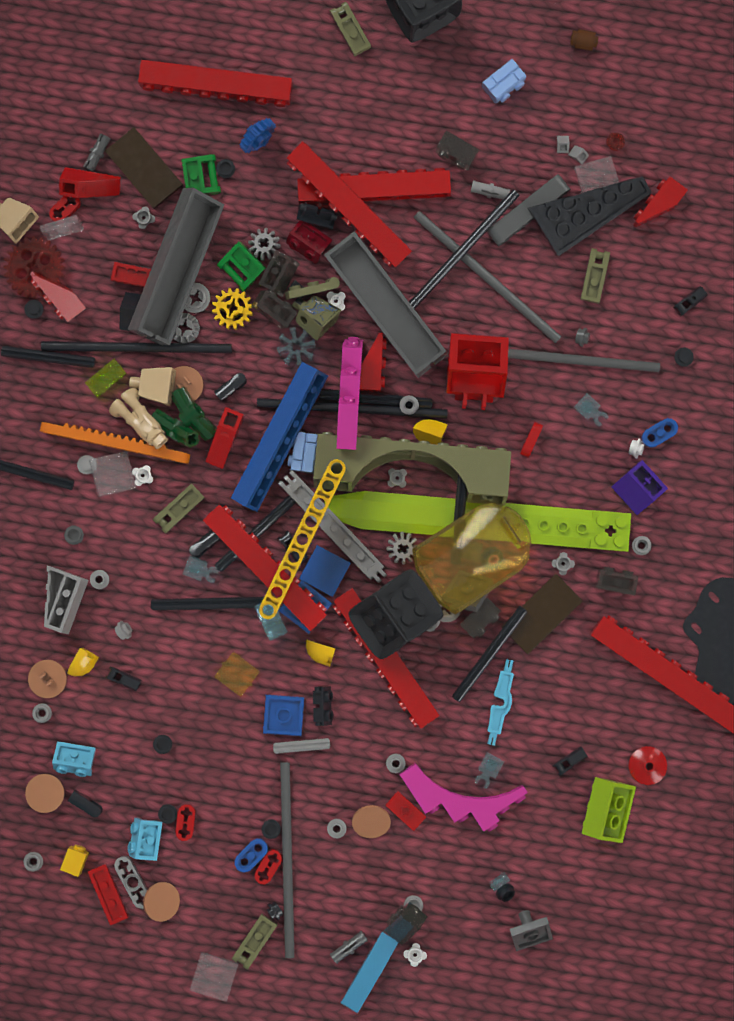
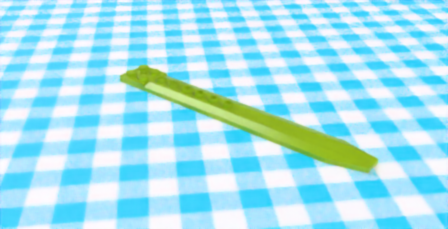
M360 491L333 496L328 508L342 523L359 529L389 532L403 531L404 533L452 537L456 499ZM466 502L463 538L628 552L631 513L505 503V506ZM609 526H612L615 530L612 537L608 536V533L605 532V529H608Z

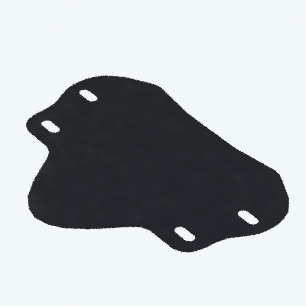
M721 577L711 581L704 587L696 607L685 619L683 629L699 650L695 675L698 676L696 680L700 683L707 682L714 687L713 692L718 695L720 692L730 698L728 702L734 705V578ZM709 592H713L719 598L718 603H715L709 597ZM693 622L702 629L700 634L691 627Z

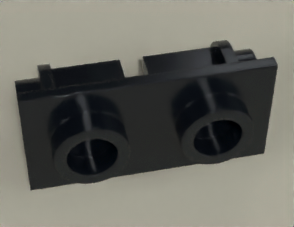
M305 202L304 204H299L296 220L333 230L338 213H334V210L318 209L317 206Z
M331 686L314 687L313 704H320V708H313V722H315V726L332 725L334 714L331 708L333 700Z

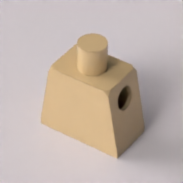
M7 198L3 204L0 203V228L17 244L39 216L32 207L12 198Z
M171 367L142 369L141 377H130L129 387L139 389L138 396L144 399L171 406L176 370Z

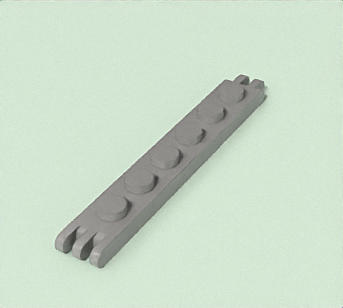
M291 470L289 473L294 479L291 480L286 475L284 479L289 484L286 486L282 481L278 484L306 512L315 493ZM319 498L314 502V506L319 510L325 507V504ZM328 508L319 527L370 580L374 578L380 583L382 580L377 574L380 573L384 578L387 576L382 570L384 566ZM309 516L315 523H317V520L314 516Z

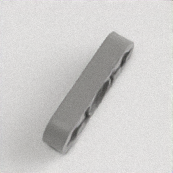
M121 856L115 861V870L134 905L137 908L143 909V902L137 901L139 895L138 893L134 895L133 891L142 887L143 890L139 892L143 897L148 889L132 859L128 856ZM120 860H123V862H128V865L126 866L128 872L132 869L134 873H130L126 877H124L123 874H126L127 872L124 868L120 869ZM136 877L138 879V886L130 887L128 885V878Z

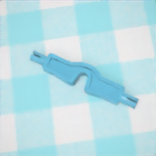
M506 659L504 671H500L498 683L494 691V696L503 699L504 704L502 706L492 705L490 709V720L487 729L490 734L487 744L491 745L492 741L494 746L497 734H501L504 717L512 705L510 690L514 676L511 673L514 661L510 660L509 664L508 659Z

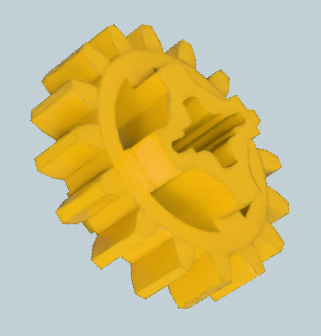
M228 288V293L222 290L221 297L215 296L218 302L212 303L216 307V309L212 310V313L217 314L214 319L216 321L221 320L219 325L223 326L226 324L228 330L230 326L237 330V325L239 324L243 328V322L249 323L248 316H253V312L249 311V309L253 308V304H248L251 298H245L246 292L239 294L238 288H236L235 292ZM231 297L229 301L223 302L225 299ZM239 298L244 302L245 308L239 305ZM235 303V307L237 310H234L233 313H231L228 308H232V306ZM220 310L226 312V319L222 317ZM242 316L239 320L234 321L236 317Z

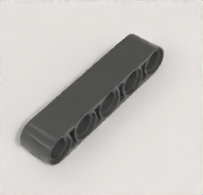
M557 174L491 226L487 231L488 235L498 247L534 220L528 207L560 199L570 191V187Z

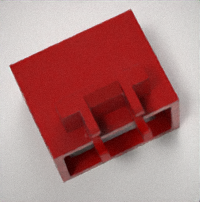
M451 333L446 393L455 394V400L462 401V409H466L467 399L481 400V410H485L486 403H493V397L504 398L508 374L509 337Z

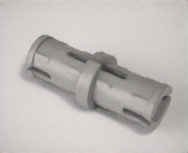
M473 180L471 192L486 195L487 198L494 197L503 200L510 193V189L494 186L493 183L489 185Z

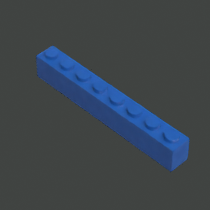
M304 362L301 363L231 499L258 512L328 375Z

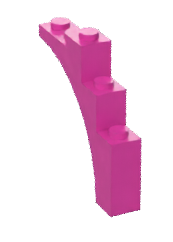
M358 337L344 339L342 346L336 449L356 450L363 351V340H359Z
M416 763L399 773L425 814L428 812L430 814L434 813L440 808L439 805L442 803L454 823L456 821H459V823L463 822L469 817L468 813L471 812L483 832L495 829L498 826L497 822L500 821L496 814L498 812L503 814L510 809V804L521 802L526 798L525 794L528 793L524 786L520 785L509 792L496 796H464L436 784L423 773Z

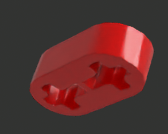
M63 196L49 211L52 221L57 224L65 222L79 209L81 199L76 198L75 205L70 204L66 207L69 204L68 199L70 197ZM54 212H61L62 217L54 218L56 216Z
M534 421L520 455L529 458L543 428L542 424Z
M189 803L183 804L177 814L175 832L177 838L181 841L189 840L194 833L196 809ZM188 807L192 814L188 816L187 821H184L185 814L182 811ZM184 824H187V831H190V834H187L186 837H183V834L179 832V830L184 828Z
M271 849L264 856L255 872V879L259 884L269 883L282 861L280 851ZM275 853L277 854V859L279 861H274L270 866L268 865L270 861V857L268 856L269 854L274 855ZM267 867L269 869L267 872L269 878L261 880L258 872H263Z

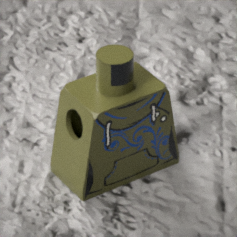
M313 296L308 302L298 297L292 304V307L299 311L296 323L315 340L320 339L337 322L341 309L317 296Z

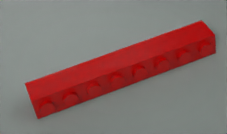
M141 60L138 79L140 87H143L142 89L146 91H154V89H159L164 93L176 91L186 96L191 94H199L203 98L216 96L220 100L232 98L243 103L249 100L255 101L259 105L273 103L277 107L290 106L293 85L292 78L149 60Z
M304 141L286 157L289 160L287 164L294 171L298 169L303 174L301 178L308 185L312 183L316 187L314 191L322 199L325 196L330 201L328 205L335 212L339 210L344 215L342 219L349 226L353 224L357 228L355 231L357 235L362 239L366 237L371 242L369 244L370 248L374 252L380 251L384 255L382 259L388 266L393 265L396 268L412 252Z
M436 168L434 171L417 169L415 172L398 170L396 173L379 171L377 174L371 175L369 172H360L358 175L352 176L350 173L339 174V177L364 202L451 196L450 170H445V168ZM302 178L297 179L299 204L307 202V204L314 205L317 203L328 204L330 202L325 196L322 199L314 191L316 187L312 183L308 185Z
M219 504L203 521L269 588L281 561L275 562L272 559L274 554L266 546L262 548L258 544L260 540L253 533L249 535L244 530L247 526L240 519L236 521L231 516L233 512L226 505L222 507ZM283 569L280 572L281 578L283 580L290 579L291 576L285 572L286 569ZM294 577L282 603L312 631L328 616L325 613L327 609L320 601L316 604L311 599L314 595L307 588L303 590L298 585L300 581ZM280 587L272 589V592L277 597L282 596V589Z
M351 588L334 600L335 605L333 608L338 615L343 614L346 619L343 623L348 630H353L357 636L354 639L360 647L364 646L368 652L365 655L369 661L377 664L379 668L376 671L382 679L386 677L390 683L387 687L393 695L397 693L401 699L398 701L404 711L408 710L412 716L409 719L414 727L419 726L422 729L440 715L397 652L387 658L379 659L363 641L348 614L355 605L361 602L354 589Z

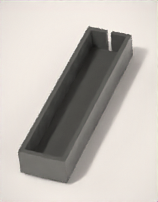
M184 188L182 190L128 330L144 336L159 345L171 344L225 204L195 188Z
M355 231L324 254L418 378L432 368L430 366L431 363L436 365L449 355Z

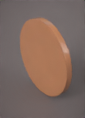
M180 366L175 368L176 375L173 392L184 387L188 390L193 401H196L203 391L201 375L192 367Z
M54 660L37 662L31 668L28 675V683L31 690L42 698H52L59 695L64 690L67 682L65 669Z
M51 774L35 776L26 787L25 796L27 803L37 812L48 813L54 811L61 805L64 799V787L61 781Z
M373 805L360 808L352 818L354 831L365 838H377L384 835L389 830L391 824L388 812L379 806Z
M158 882L152 885L147 890L143 900L147 916L159 922L172 918L180 904L177 889L172 884L166 882Z

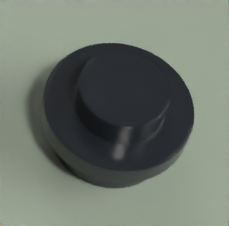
M228 159L219 161L216 166L217 174L225 179L232 177L235 173L234 163Z
M30 300L26 303L24 311L29 318L37 319L42 316L44 307L40 301Z
M685 347L678 349L674 355L675 362L681 367L689 366L694 359L693 352Z
M159 735L153 741V748L159 754H166L172 749V740L167 735Z
M171 804L163 805L158 811L160 821L165 824H170L177 818V809Z
M269 819L262 825V834L268 839H274L280 834L281 826L276 820Z
M510 883L500 885L496 892V897L503 902L511 900L515 895L514 887Z
M276 902L268 903L266 912L272 920L274 918L277 921L280 920L283 912Z

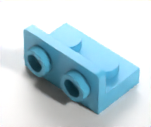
M57 741L52 761L53 769L61 774L69 772L75 773L79 777L91 776L96 749L94 747Z
M134 818L130 829L132 834L131 842L128 844L130 857L140 860L157 861L163 822Z

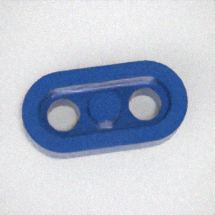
M664 419L643 432L641 437L642 443L649 448L656 447L673 437L678 431V425L673 419ZM665 425L670 426V432L664 430ZM649 435L654 436L653 442L648 440Z
M261 838L253 839L235 858L236 869L240 872L250 871L266 855L268 851L266 841ZM255 845H261L262 850L256 851ZM243 858H246L248 860L247 865H243L241 863V860Z

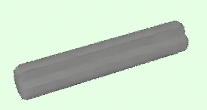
M328 738L273 744L275 754L330 748V740Z

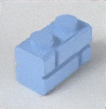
M511 59L483 81L482 88L494 103L504 102L510 97L509 93L514 89L518 91L525 85L526 74Z
M298 433L292 445L294 447L293 455L288 457V466H291L290 470L314 474L317 434Z

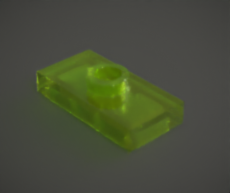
M113 359L87 380L85 384L98 398L127 373Z

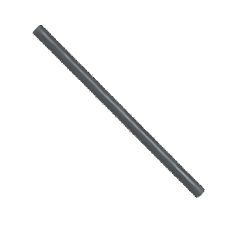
M418 211L414 216L415 220L451 252L454 253L460 247L421 211ZM468 253L465 254L461 260L549 339L556 343L562 337Z
M508 349V358L650 372L660 371V363Z
M281 762L285 958H295L290 762Z

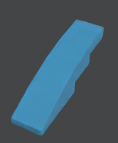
M383 932L380 933L372 950L368 953L343 997L342 1005L356 1013L359 1012L390 959L398 941Z

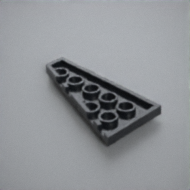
M639 176L528 207V210L555 255L560 256L650 195L652 191L645 179Z

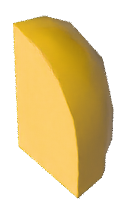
M431 419L422 420L413 427V433L419 441H428L430 444L438 445V443L442 442V437L446 432L448 424Z
M306 639V650L311 659L319 664L330 667L336 648Z
M80 648L67 674L76 677L89 673L98 661L99 656L85 648Z

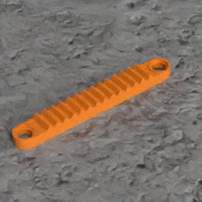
M41 422L39 432L184 464H189L190 454L170 450L165 444L161 448L156 449L153 445L145 443L142 439L139 442L136 438L131 440L128 436H125L123 439V436L118 434L116 437L113 433H110L108 436V433L105 431L101 433L99 430H95L93 432L91 428L86 430L82 426L80 428L76 425L71 427L68 423L60 426Z

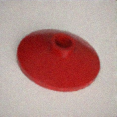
M651 746L641 747L634 751L629 759V772L631 776L643 785L656 784L666 774L667 760L664 754L657 748ZM647 763L652 764V768L650 770L646 769Z

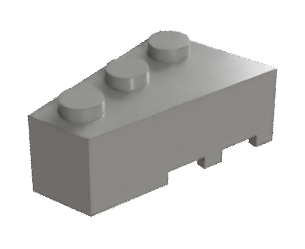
M47 566V602H45L44 627L69 634L89 580L58 568Z

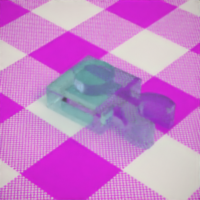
M588 393L574 406V409L587 421L592 417L595 425L598 427L602 425L598 421L599 416L604 417L606 420L609 418L605 412L598 411L601 405Z
M190 555L183 570V575L199 581L204 576L208 582L214 583L215 579L211 578L209 574L211 572L218 574L219 570L216 567L207 568L208 562Z
M487 752L478 768L482 771V774L475 778V783L477 784L480 779H485L484 788L487 789L490 784V776L493 778L497 777L504 761Z

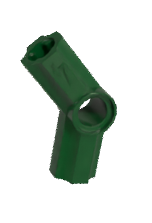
M186 388L176 389L172 393L171 398L180 412L179 418L182 423L188 428L192 427L205 441L211 439L217 428L204 416L203 410L193 401Z
M159 409L153 412L152 417L160 424L165 435L189 448L198 444L199 434Z

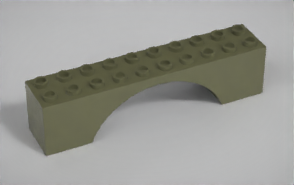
M322 432L317 437L313 477L314 488L318 487L329 463L336 459L341 460L346 466L345 474L337 490L349 492L353 491L356 484L368 472L380 465L399 460H414L439 468L449 475L456 484L459 475L467 488L466 502L505 506L508 498L511 451H507L505 448H496L495 450H490L485 446L468 448V445L464 444L449 446L448 443L441 442L436 445L430 444L428 441H419L418 443L411 442L408 439L392 441L388 437L372 439L371 436L363 435L361 438L357 437L356 450L336 449L337 435L331 432ZM334 463L331 467L334 474L341 473L343 469L340 463ZM328 480L323 483V489L333 490L334 484L332 481Z

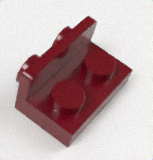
M299 221L286 240V244L291 249L296 250L314 264L318 263L321 255L332 243V239L303 221Z

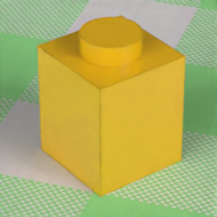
M80 845L70 846L60 870L77 877L80 876L89 852L85 851L86 848Z

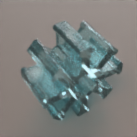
M292 327L289 330L293 339L289 340L284 334H281L279 337L280 342H284L288 346L277 347L279 356L289 353L286 359H283L284 363L290 366L294 356L297 357V367L299 368L302 363V355L307 357L309 361L313 360L314 354L309 353L305 349H315L316 345L314 339L303 343L310 336L309 333L303 329V333L298 339L296 337L297 330L295 327ZM299 343L301 350H296L294 352L292 345H298Z
M261 603L255 605V610L269 640L288 633L279 610L273 618L265 619L259 613ZM267 604L264 606L263 611L266 615H272L274 608Z

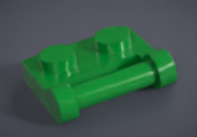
M211 154L181 159L186 188H195L206 195L221 193L215 167L216 155ZM202 163H207L211 187L205 188Z
M238 241L217 264L220 269H223L238 284L242 292L247 291L266 270L265 266L241 241ZM230 260L248 278L246 281L228 264Z

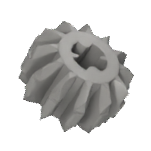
M267 228L264 229V233L257 229L258 236L253 233L251 234L254 240L248 241V244L252 246L249 248V251L255 252L254 256L256 258L261 255V261H264L265 256L269 260L272 259L271 253L277 256L278 252L275 249H280L281 246L277 243L280 240L279 237H274V231L268 234ZM267 241L268 247L263 246L261 248V242L265 243Z
M401 531V538L393 534L395 541L388 540V543L393 546L386 547V550L393 551L389 554V558L396 555L394 562L397 563L402 558V564L404 565L405 558L412 562L413 560L410 555L417 557L418 553L413 550L419 549V545H412L416 543L417 539L409 540L411 533H408L406 538H404V532ZM400 544H402L403 546L406 544L408 545V547H406V552H403L402 550L398 551V549H400Z

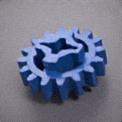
M266 118L264 121L261 120L249 126L239 144L240 148L249 154L251 151H257L265 146L273 136L272 133L275 131L276 124L270 118Z

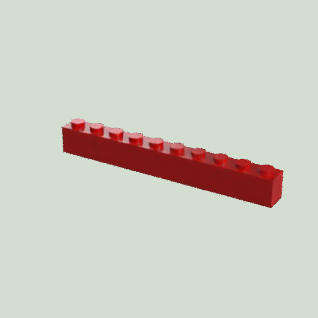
M608 615L607 618L602 616L589 635L734 734V705L728 702L729 697L721 692L719 695L713 692V686L705 681L703 683L697 681V675L689 670L687 672L681 670V664L673 659L671 661L665 659V653L657 648L655 651L649 648V642L641 637L639 640L633 637V631L625 626L623 629L616 625L618 621Z

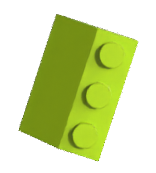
M595 777L581 834L599 840L623 843L636 786Z

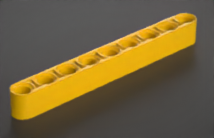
M336 459L329 463L260 605L259 613L265 619H271L277 614L345 474L346 466L341 460ZM334 463L342 465L341 473L334 474L331 467ZM328 480L334 484V488L330 492H326L323 489V483ZM318 498H322L325 501V507L321 510L314 506V502ZM314 516L317 523L314 527L307 526V517ZM299 534L307 535L308 542L305 545L298 543L297 537ZM295 551L299 554L298 562L290 561V552ZM283 569H288L291 572L290 579L283 580L280 572ZM274 587L282 589L281 597L277 598L272 595ZM269 604L274 608L272 615L264 613L263 608L265 605Z

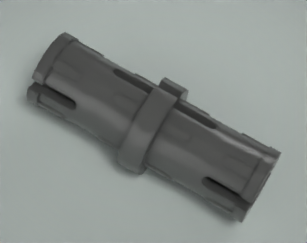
M99 134L95 145L89 150L90 154L83 165L84 169L94 172L98 162L104 157L103 153L111 140L108 136Z
M360 931L350 940H345L342 946L330 953V956L338 964L349 954H354V950L367 942L368 939Z

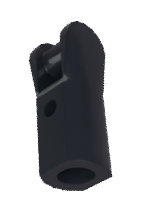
M699 286L673 308L679 311V316L681 317L706 298L708 294L703 287ZM684 301L690 306L687 309L682 304Z
M238 373L214 391V393L223 402L245 386L247 379L244 374Z
M211 530L190 547L189 552L194 558H200L221 539Z
M285 531L286 534L281 538L279 536L278 539L287 550L286 543L292 540L293 536L288 531ZM295 551L290 552L295 562H298L299 554ZM305 554L302 562L308 558L307 554Z
M112 666L109 667L111 670L105 678L137 692L142 682L141 679ZM117 673L122 674L120 681L115 679Z
M580 746L552 766L556 767L560 776L588 758V756ZM565 760H567L570 764L566 768L562 764V762H564Z
M74 790L68 799V802L84 810V812L92 817H98L103 812L100 804L77 790Z

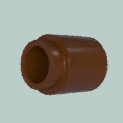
M573 30L570 45L576 49L592 51L593 47L597 48L599 36H595L596 32Z

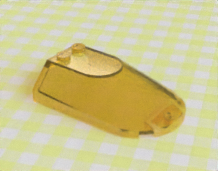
M496 503L482 504L414 547L412 550L415 569L438 603L456 615L522 570L530 557L531 537L524 520L514 510L507 506L496 505Z

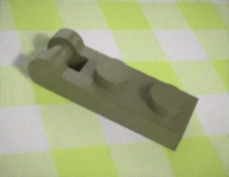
M347 2L342 3L337 9L329 10L354 57L371 48L368 39ZM345 13L347 16L341 19L340 15Z
M591 248L580 300L600 303L610 252L604 251L603 253ZM595 259L602 260V264L595 263Z
M332 277L322 284H319V281L307 283L308 287L301 288L300 285L289 287L290 291L284 292L285 298L288 300L332 290L339 287L340 281L338 278Z
M191 483L155 516L153 521L162 527V531L167 534L205 497ZM167 514L172 518L169 523L164 519Z
M261 913L231 959L235 962H240L248 970L278 924ZM244 950L250 954L248 958L242 955Z

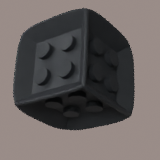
M386 0L394 19L411 43L419 41L454 21L461 14L462 0Z
M412 569L392 579L377 592L355 605L348 613L353 626L363 641L379 659L392 655L407 642L434 626L444 616L438 601L430 589Z

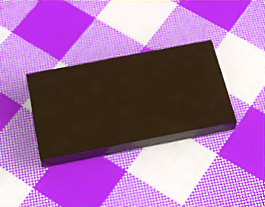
M135 127L105 150L153 209L157 208L183 186Z
M555 574L522 606L527 610V614L510 637L529 654L583 602L582 599ZM508 620L501 626V628L505 626Z

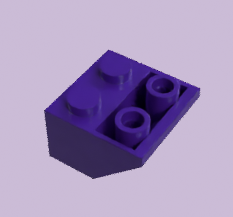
M643 460L639 461L611 486L635 515L642 512L668 489Z

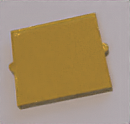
M233 651L229 658L222 662V667L214 677L241 697L247 688L252 686L253 680L260 671Z

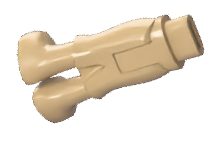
M136 388L126 390L121 394V398L134 411L131 413L120 399H116L110 406V414L114 417H123L126 420V424L130 425L149 445H153L156 449L161 448L168 441V438L164 435L165 432L157 420L147 412L146 407L142 406L138 401L140 398L138 390Z

